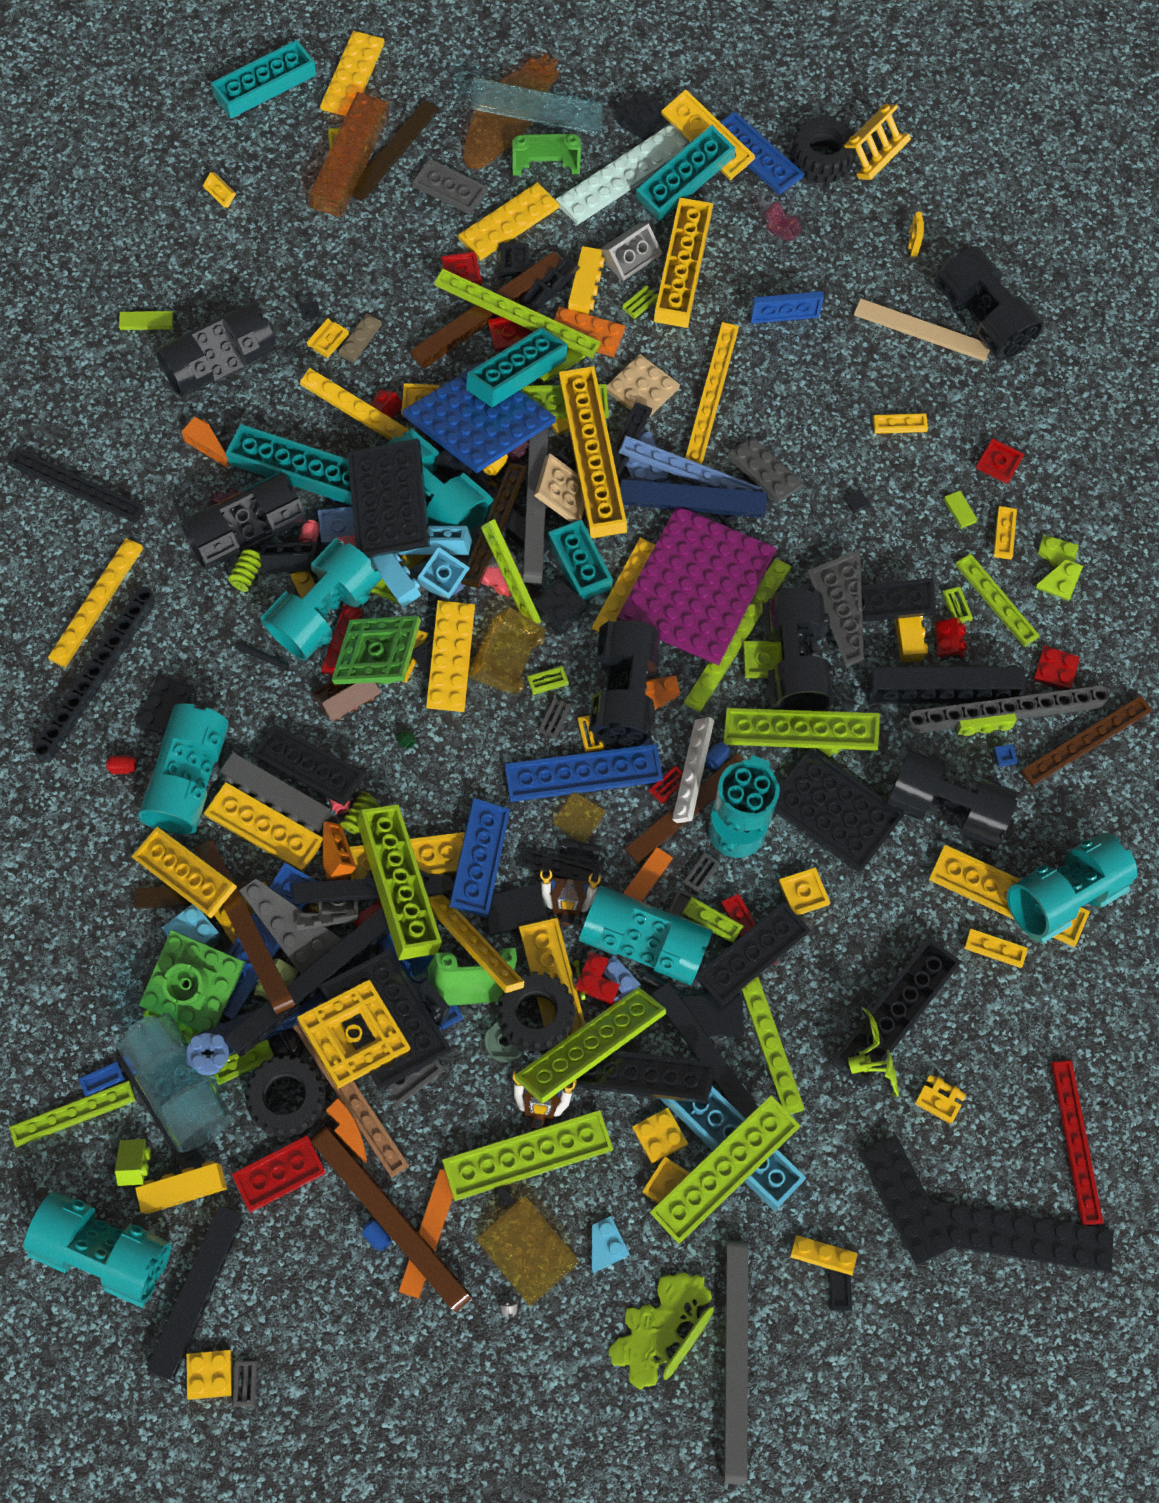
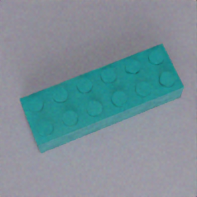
M295 40L211 82L213 97L229 118L232 119L316 76L315 62L299 41Z
M711 125L636 189L637 200L660 222L678 207L679 198L687 199L735 158V147Z
M541 327L467 373L466 390L490 407H494L565 362L568 344Z

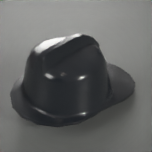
M288 1029L283 1032L280 1031L272 1037L270 1047L274 1056L284 1057V1054L291 1055L294 1058L298 1056L304 1061L309 1062L308 1050L296 1031Z

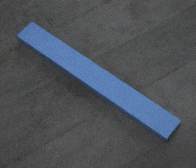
M625 436L619 451L620 454L695 483L707 484L712 488L726 486L727 489L735 490L736 487L745 488L746 491L761 488L629 436Z

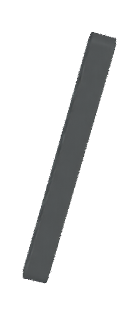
M548 428L528 441L522 575L524 583H542L545 503L536 498L534 494L545 456H547Z
M1093 686L916 710L910 713L906 722V728L911 733H923L956 728L961 720L1014 713L1017 720L1099 709L1109 699L1110 692L1104 686ZM986 710H990L993 714L987 713ZM968 712L973 713L974 717L968 715ZM949 715L955 716L956 719H952ZM931 717L936 718L938 721H933ZM912 720H917L920 724H915Z
M726 1240L724 1484L746 1485L748 1241Z

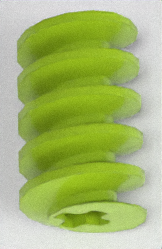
M248 549L243 550L238 558V562L235 564V568H233L231 575L228 577L230 584L240 591L248 592L247 586L252 584L250 580L255 579V575L252 573L257 574V568L261 567L259 562L261 558L258 552Z
M364 791L361 792L362 796L357 798V802L353 803V808L349 809V815H345V821L340 823L346 831L352 834L360 833L357 820L361 810L381 807L373 796Z

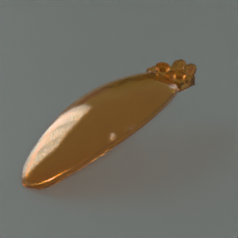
M545 53L540 61L531 57L523 68L507 75L488 91L477 107L467 133L464 147V161L467 167L480 169L488 165L512 145L514 137L522 135L542 109L548 96L550 85L559 77L560 71L555 69L558 59H552L550 64L547 65L549 60L548 54Z

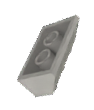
M649 223L636 224L600 248L602 250V257H605L606 265L622 281L663 254Z

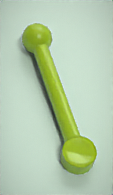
M579 960L573 962V966L576 968L577 979L581 975L579 968L581 963ZM580 992L581 1000H585V994Z

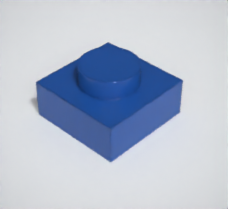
M1013 744L994 747L993 753L997 767L1017 764L1018 760Z

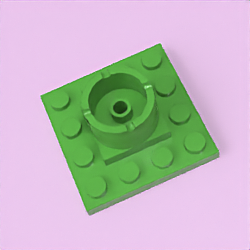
M419 616L350 620L332 677L333 683L390 684L404 681L421 623Z
M171 930L139 1006L198 1032L209 1031L220 1024L246 961Z

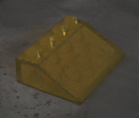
M526 1196L508 1209L476 1240L530 1307L579 1266L580 1262Z

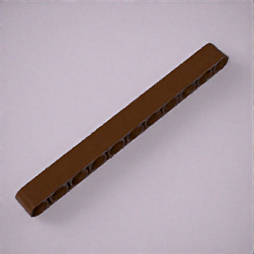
M552 252L494 293L519 303L536 280H542L552 267L556 269L563 258L557 252ZM475 305L417 345L412 350L411 357L422 368H427L488 325L489 319L499 318L500 316Z
M212 838L194 846L201 860L234 884ZM236 888L223 903V907L277 1015L295 1006V1003Z
M325 1124L310 1138L311 1143L448 1306L457 1313L473 1298L471 1293L333 1130Z

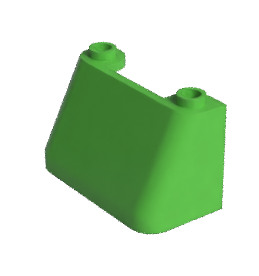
M575 134L517 135L512 141L513 175H521L523 168H529V162L563 161V168L567 166L571 169L572 174H580L581 140L579 136Z
M506 948L499 951L498 954L515 971L517 962L516 948ZM436 953L427 968L429 983L449 1006L498 1002L499 996H502V988L481 966L458 967L456 957L451 953Z

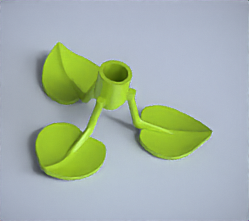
M863 1009L870 1018L873 1044L865 1050L859 1051L858 1056L848 1058L851 1073L863 1071L886 1072L885 1077L891 1080L893 1086L891 1095L898 1097L897 1076L889 1050H886L887 1061L871 1062L870 1056H865L866 1053L880 1044V1039L874 1017L867 1009ZM887 1065V1068H876L872 1066Z

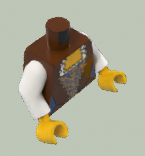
M541 869L540 876L543 880L541 882L542 897L548 908L553 909L554 915H561V925L571 926L572 917H581L582 912H586L592 905L598 889L596 885L600 883L601 876L599 875L596 882L592 880L593 873L589 876V882L551 878L552 872L550 869L549 876L544 877Z
M515 1070L513 1071V1079L515 1081L514 1098L519 1109L525 1112V1116L532 1118V1129L544 1128L545 1120L553 1121L555 1116L562 1114L569 1106L576 1080L573 1082V1085L566 1086L542 1104L516 1081Z

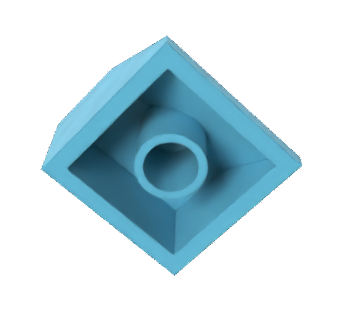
M438 547L418 576L417 583L431 593L449 599L470 567Z

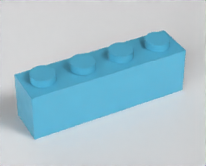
M429 526V547L397 553L398 555H433L439 547L450 555H469L472 539L467 526Z
M397 553L369 558L372 561L371 564L375 569L379 570L382 579L403 608L421 596L418 591L420 585L415 578H409L411 573L405 565L401 567L399 563L402 561Z

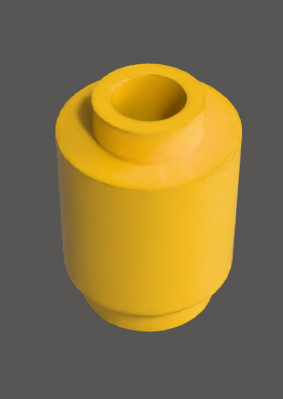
M507 454L484 468L483 471L488 475H496L506 464Z

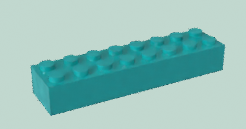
M240 424L225 453L229 465L265 477H270L281 471L289 480V485L352 505L348 459Z

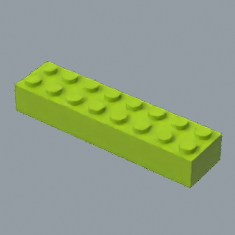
M399 804L361 810L357 824L398 960L438 953L442 941Z

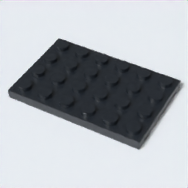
M416 438L348 452L356 548L368 558L429 547L430 536L420 440Z
M809 748L779 786V797L774 809V813L859 873L863 871L905 815L886 807L887 800L813 748Z
M391 949L319 985L326 1001H329L370 980L411 1047L410 1051L399 1055L397 1058H393V1060L369 1072L379 1091L450 1054L452 1051ZM355 1015L348 1021L341 1022L345 1032L347 1027L353 1024L361 1027L362 1037L360 1041L352 1042L355 1050L375 1041V1037L372 1036V1032L366 1026L362 1015ZM349 1030L348 1035L351 1038H357L359 1032L357 1030Z

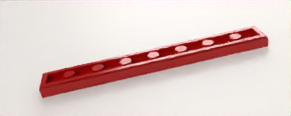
M1072 1060L1051 1062L1080 1223L1085 1226L1103 1224V1218Z

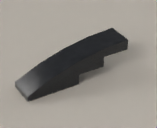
M565 256L556 269L552 267L542 280H536L518 304L537 311L564 287L580 267L569 257Z

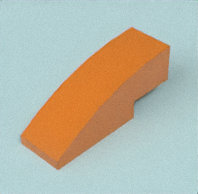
M337 1099L326 1109L327 1114L339 1125L334 1130L335 1134L365 1164L367 1156L360 1131L347 1108Z

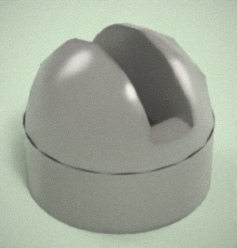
M505 1300L500 1303L501 1314L504 1317L508 1318L509 1314H511V1317L516 1315L518 1309L517 1301Z

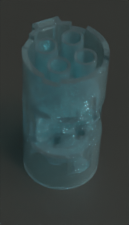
M164 1012L162 1017L156 1018L155 1015L146 1016L128 1027L129 1030L124 1033L126 1037L122 1041H117L116 1048L178 1152L193 1150L224 1131L231 1124L234 1117L209 1076L197 1073V1070L188 1065L186 1050L189 1043L172 1015Z

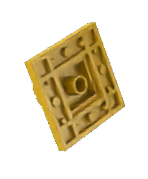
M370 980L297 1017L298 1023L337 1089L369 1073L372 1069H376L382 1064L393 1060V1058H397L399 1055L410 1051L411 1048ZM360 1014L362 1019L365 1020L369 1031L372 1032V1036L375 1037V1041L355 1050L352 1042L360 1041L362 1029L360 1026L353 1024L348 1026L345 1032L341 1022H346L353 1018V1016ZM357 1030L359 1036L351 1038L348 1035V1031Z

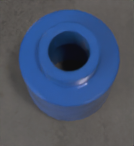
M721 741L718 744H714L707 752L705 766L711 770H717L730 756L731 749L729 746Z
M369 1220L362 1227L364 1230L362 1236L379 1252L387 1248L393 1241L377 1220L374 1222Z

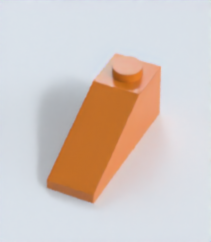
M194 416L181 431L184 442L228 467L229 462L210 425L205 420H200Z
M325 821L323 823V867L327 879L331 881L347 880L355 870L356 865L342 826Z

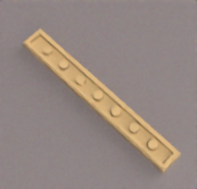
M860 299L854 313L857 317L982 361H986L990 351L983 341L864 299Z

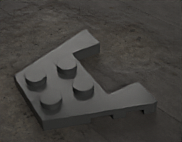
M315 876L313 878L318 882L323 881V877ZM358 900L319 902L318 913L297 912L296 931L357 921Z

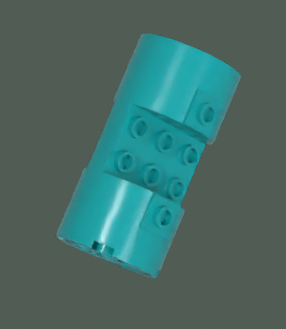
M412 428L408 432H404L402 437L395 436L387 443L392 444L416 438L420 440L425 495L431 499L427 506L428 526H467L470 532L482 524L489 512L490 504L494 500L472 479L462 473L461 476L455 477L443 484L433 475L437 468L435 459L440 453Z
M335 538L311 563V569L320 581L303 599L285 591L260 617L261 624L288 652L300 660L306 661L318 647L320 648L323 644L327 645L332 639V629L325 621L331 609L335 610L340 605V600L352 607H358L360 604L364 605L370 597L369 592L382 579L378 569L374 571L371 565L372 561L350 543L344 545L342 540L340 541Z
M177 704L173 707L161 743L162 747L138 813V821L151 828L159 827L163 831L182 835L193 834L197 830L207 798L206 787L213 765L219 759L229 727L228 720L218 712L209 708L205 710L194 708V704Z
M752 755L750 760H742V762L731 764L722 773L708 825L710 841L720 853L733 858H743L754 854L762 846L780 792L779 783L774 776V772L769 768L771 762Z
M1101 833L1090 840H1084L1067 854L1066 866L1058 868V871L1045 865L1039 866L1029 876L1009 887L1007 891L1009 910L1017 924L1029 935L1030 940L1044 943L1071 927V921L1077 917L1079 908L1088 903L1102 908L1130 891L1129 886L1137 878V865L1131 851L1124 849L1119 843L1121 840L1110 833Z
M600 885L587 915L579 941L616 956L619 954L654 968L655 972L691 986L713 929L678 915L670 914L640 902L638 899Z
M57 1191L51 1192L39 1206L28 1228L24 1241V1250L28 1252L27 1257L63 1273H66L72 1266L101 1278V1284L104 1286L105 1292L143 1308L156 1288L154 1284L166 1268L172 1249L170 1242L133 1224H130L125 1230L116 1229L107 1225L105 1221L96 1220L95 1208L85 1204L82 1200L72 1199Z

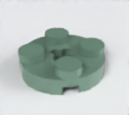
M498 1022L486 1032L485 1048L492 1059L499 1062H511L521 1056L523 1051L518 1050L515 1044L503 1046V1044L499 1043V1040H503V1035Z

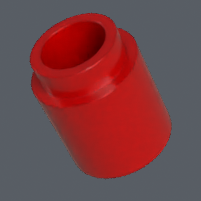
M111 755L110 759H107V771H110L111 774H131V772L136 771V758L130 755Z

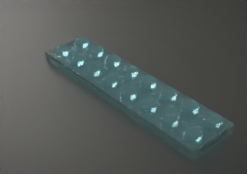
M475 77L472 79L471 109L597 135H600L602 132L601 103Z

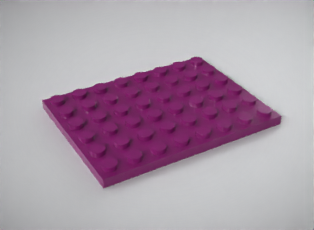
M677 507L673 511L616 621L634 620L650 624L659 630L661 641L720 666L777 548L689 510Z

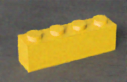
M582 246L578 261L580 268L575 274L568 309L589 315L590 310L594 309L595 300L593 296H597L598 285L596 283L600 282L602 273L599 270L600 267H604L605 262L601 249Z
M923 616L894 619L900 663L922 662L925 655L928 654L927 643H924L925 627H922L921 624Z
M209 1161L203 1163L202 1167L194 1169V1167L183 1169L182 1174L174 1176V1173L162 1176V1180L156 1182L154 1180L144 1181L142 1186L135 1189L141 1213L150 1214L227 1190L222 1165Z

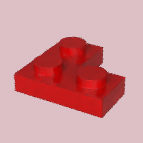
M590 952L575 990L613 1004L620 984L602 977L609 959Z

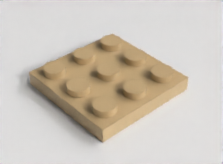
M639 354L607 385V393L630 411L635 402L651 407L652 415L680 388V384Z
M549 453L545 456L534 496L569 522L573 523L581 520L584 512V503L578 474Z

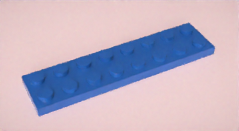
M657 744L505 764L510 802L663 781Z
M284 863L269 888L303 911L307 903L294 904L292 883L318 881ZM253 912L251 917L273 959L280 947L255 912ZM239 938L236 939L228 954L246 961L224 1012V1015L231 1020L238 1016L259 981Z

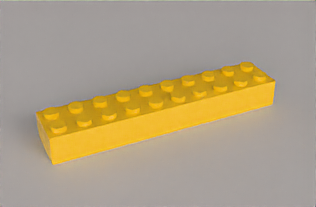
M595 367L559 372L560 387L591 538L627 533V521Z

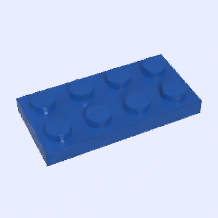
M823 291L754 297L750 322L754 324L819 318L824 299Z

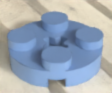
M204 1033L193 1037L186 1050L188 1065L197 1070V1073L201 1075L218 1073L226 1064L229 1056L228 1046L224 1042V1038L211 1033ZM205 1050L212 1052L210 1058H206V1055H202Z

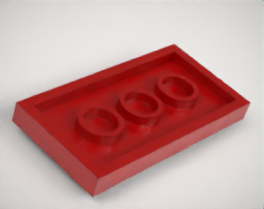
M307 1135L233 1173L232 1177L248 1211L251 1213L325 1175L326 1172Z

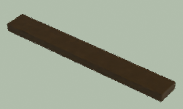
M424 100L348 190L349 195L363 202L437 114L438 107Z
M509 463L484 523L486 524L495 519L501 533L528 468L526 465ZM482 530L467 564L470 569L461 580L462 585L479 588L493 553Z
M262 880V881H260V882H264V881H265V883L267 884L268 887H270L271 883L273 882V880ZM252 881L234 882L239 892V890ZM170 886L135 888V909L192 905V903Z

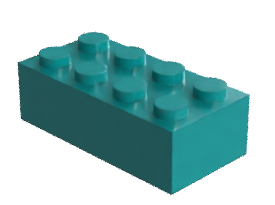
M582 519L548 532V542L551 545V550L571 590L584 600L612 590L613 579Z

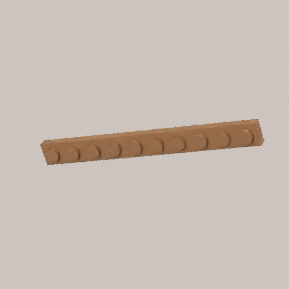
M300 1024L294 1026V1030L343 1105L353 1117L356 1125L390 1177L393 1178L408 1168V1163L354 1081L337 1089Z

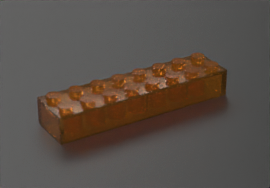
M356 93L309 193L311 208L341 218L343 217L357 182L389 116L388 101L364 93Z

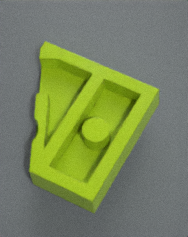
M1043 535L1038 554L1047 559L1056 568L1065 560L1075 562L1079 545Z
M1065 560L1036 585V589L1069 601L1083 566Z

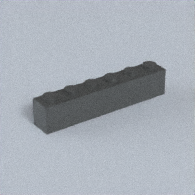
M234 752L220 770L224 782L230 785L234 784L239 787L240 791L247 795L251 794L254 796V799L263 804H268L273 810L285 814L287 818L302 824L303 827L312 832L320 834L323 830V823L325 821L328 822L332 817L331 810Z

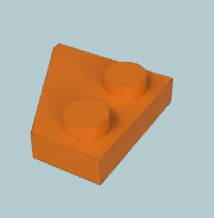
M677 676L645 681L647 685L645 695L653 700L655 710L659 707L662 708L668 701L680 695Z

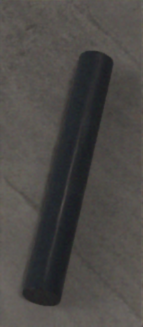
M238 642L236 645L237 650L286 671L289 668L290 664L243 643Z

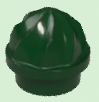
M409 730L400 731L397 736L398 745L403 747L404 750L411 748L417 742L415 734Z

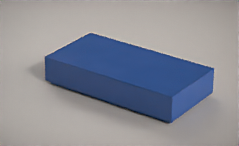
M117 1061L78 1078L85 1097L125 1082Z

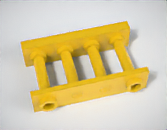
M882 105L880 110L855 135L851 136L844 145L845 148H855L861 161L862 168L856 173L858 179L871 180L911 140L909 133L898 132L891 114L898 108L897 105ZM885 120L893 135L889 141L881 125ZM875 130L883 145L879 151L871 135ZM865 140L872 153V158L869 161L861 146Z

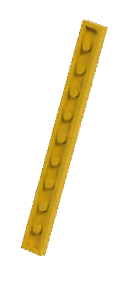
M724 322L721 324L685 457L701 465L705 457L739 329L737 325Z

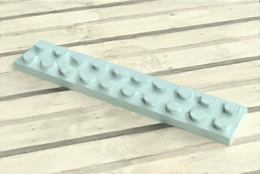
M669 124L558 197L556 201L559 203V207L578 225L654 175L691 142L672 124Z

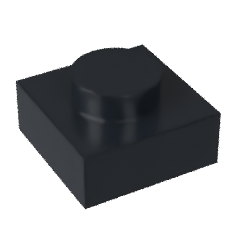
M318 301L300 304L303 320L320 317Z
M502 1187L497 1192L498 1199L496 1201L504 1210L507 1208L511 1212L517 1207V1203L506 1189Z

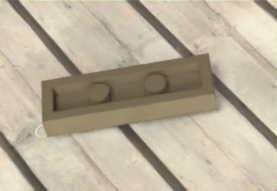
M366 314L338 351L339 356L354 363L382 326V322Z

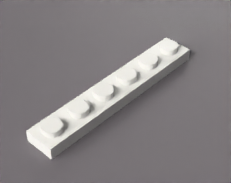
M711 717L697 719L694 722L672 819L676 823L692 821L714 724V720Z

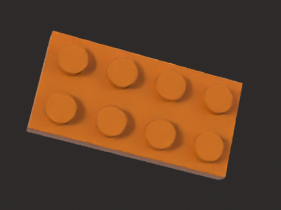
M560 306L554 318L555 321L600 341L601 344L597 353L615 358L625 332V325Z

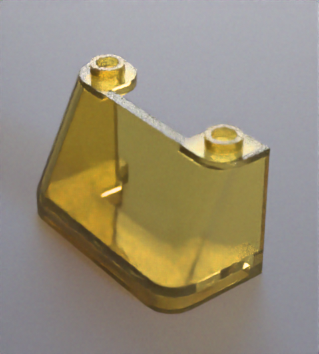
M511 607L504 609L490 623L469 669L468 677L509 694H519L524 688L523 678H521L533 648L543 644L545 640L544 634L547 629Z

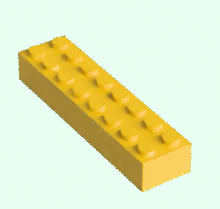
M679 198L656 303L654 322L685 328L689 326L712 216L713 203Z

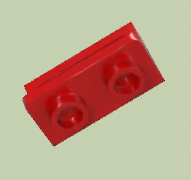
M380 390L369 405L393 419L402 408V401L396 392Z
M958 617L937 621V655L940 658L953 655L965 658V651H967V644L964 640V634H966L965 624Z

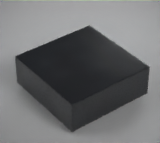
M861 490L845 497L846 503L854 514L870 506V502Z

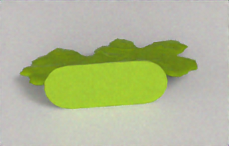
M685 1272L677 1273L674 1276H661L657 1289L661 1302L658 1308H654L651 1304L644 1305L640 1309L626 1308L625 1324L631 1329L632 1334L619 1337L611 1345L608 1353L611 1357L612 1365L630 1366L629 1382L639 1390L643 1389L644 1386L656 1385L658 1366L665 1363L667 1366L664 1370L663 1378L667 1380L677 1369L708 1324L714 1311L713 1307L707 1308L699 1319L697 1318V1307L706 1305L712 1299L711 1291L704 1286V1276L696 1274L691 1277ZM694 1299L697 1300L696 1306L693 1305ZM687 1302L691 1305L692 1310L689 1312L692 1314L691 1316H689L685 1311V1303ZM685 1315L687 1318L681 1319L680 1316ZM690 1321L694 1326L686 1338L682 1339L677 1335V1327L682 1322ZM678 1342L681 1345L672 1358L669 1359L665 1351L666 1348ZM656 1355L661 1359L659 1361H656L653 1357Z

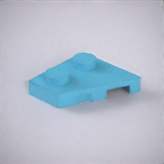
M611 1216L592 1225V1273L594 1274L630 1255Z

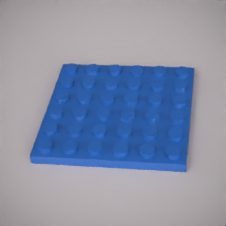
M482 362L402 410L403 417L476 473L556 422V417L520 390L494 407H490L467 391V373L481 365Z

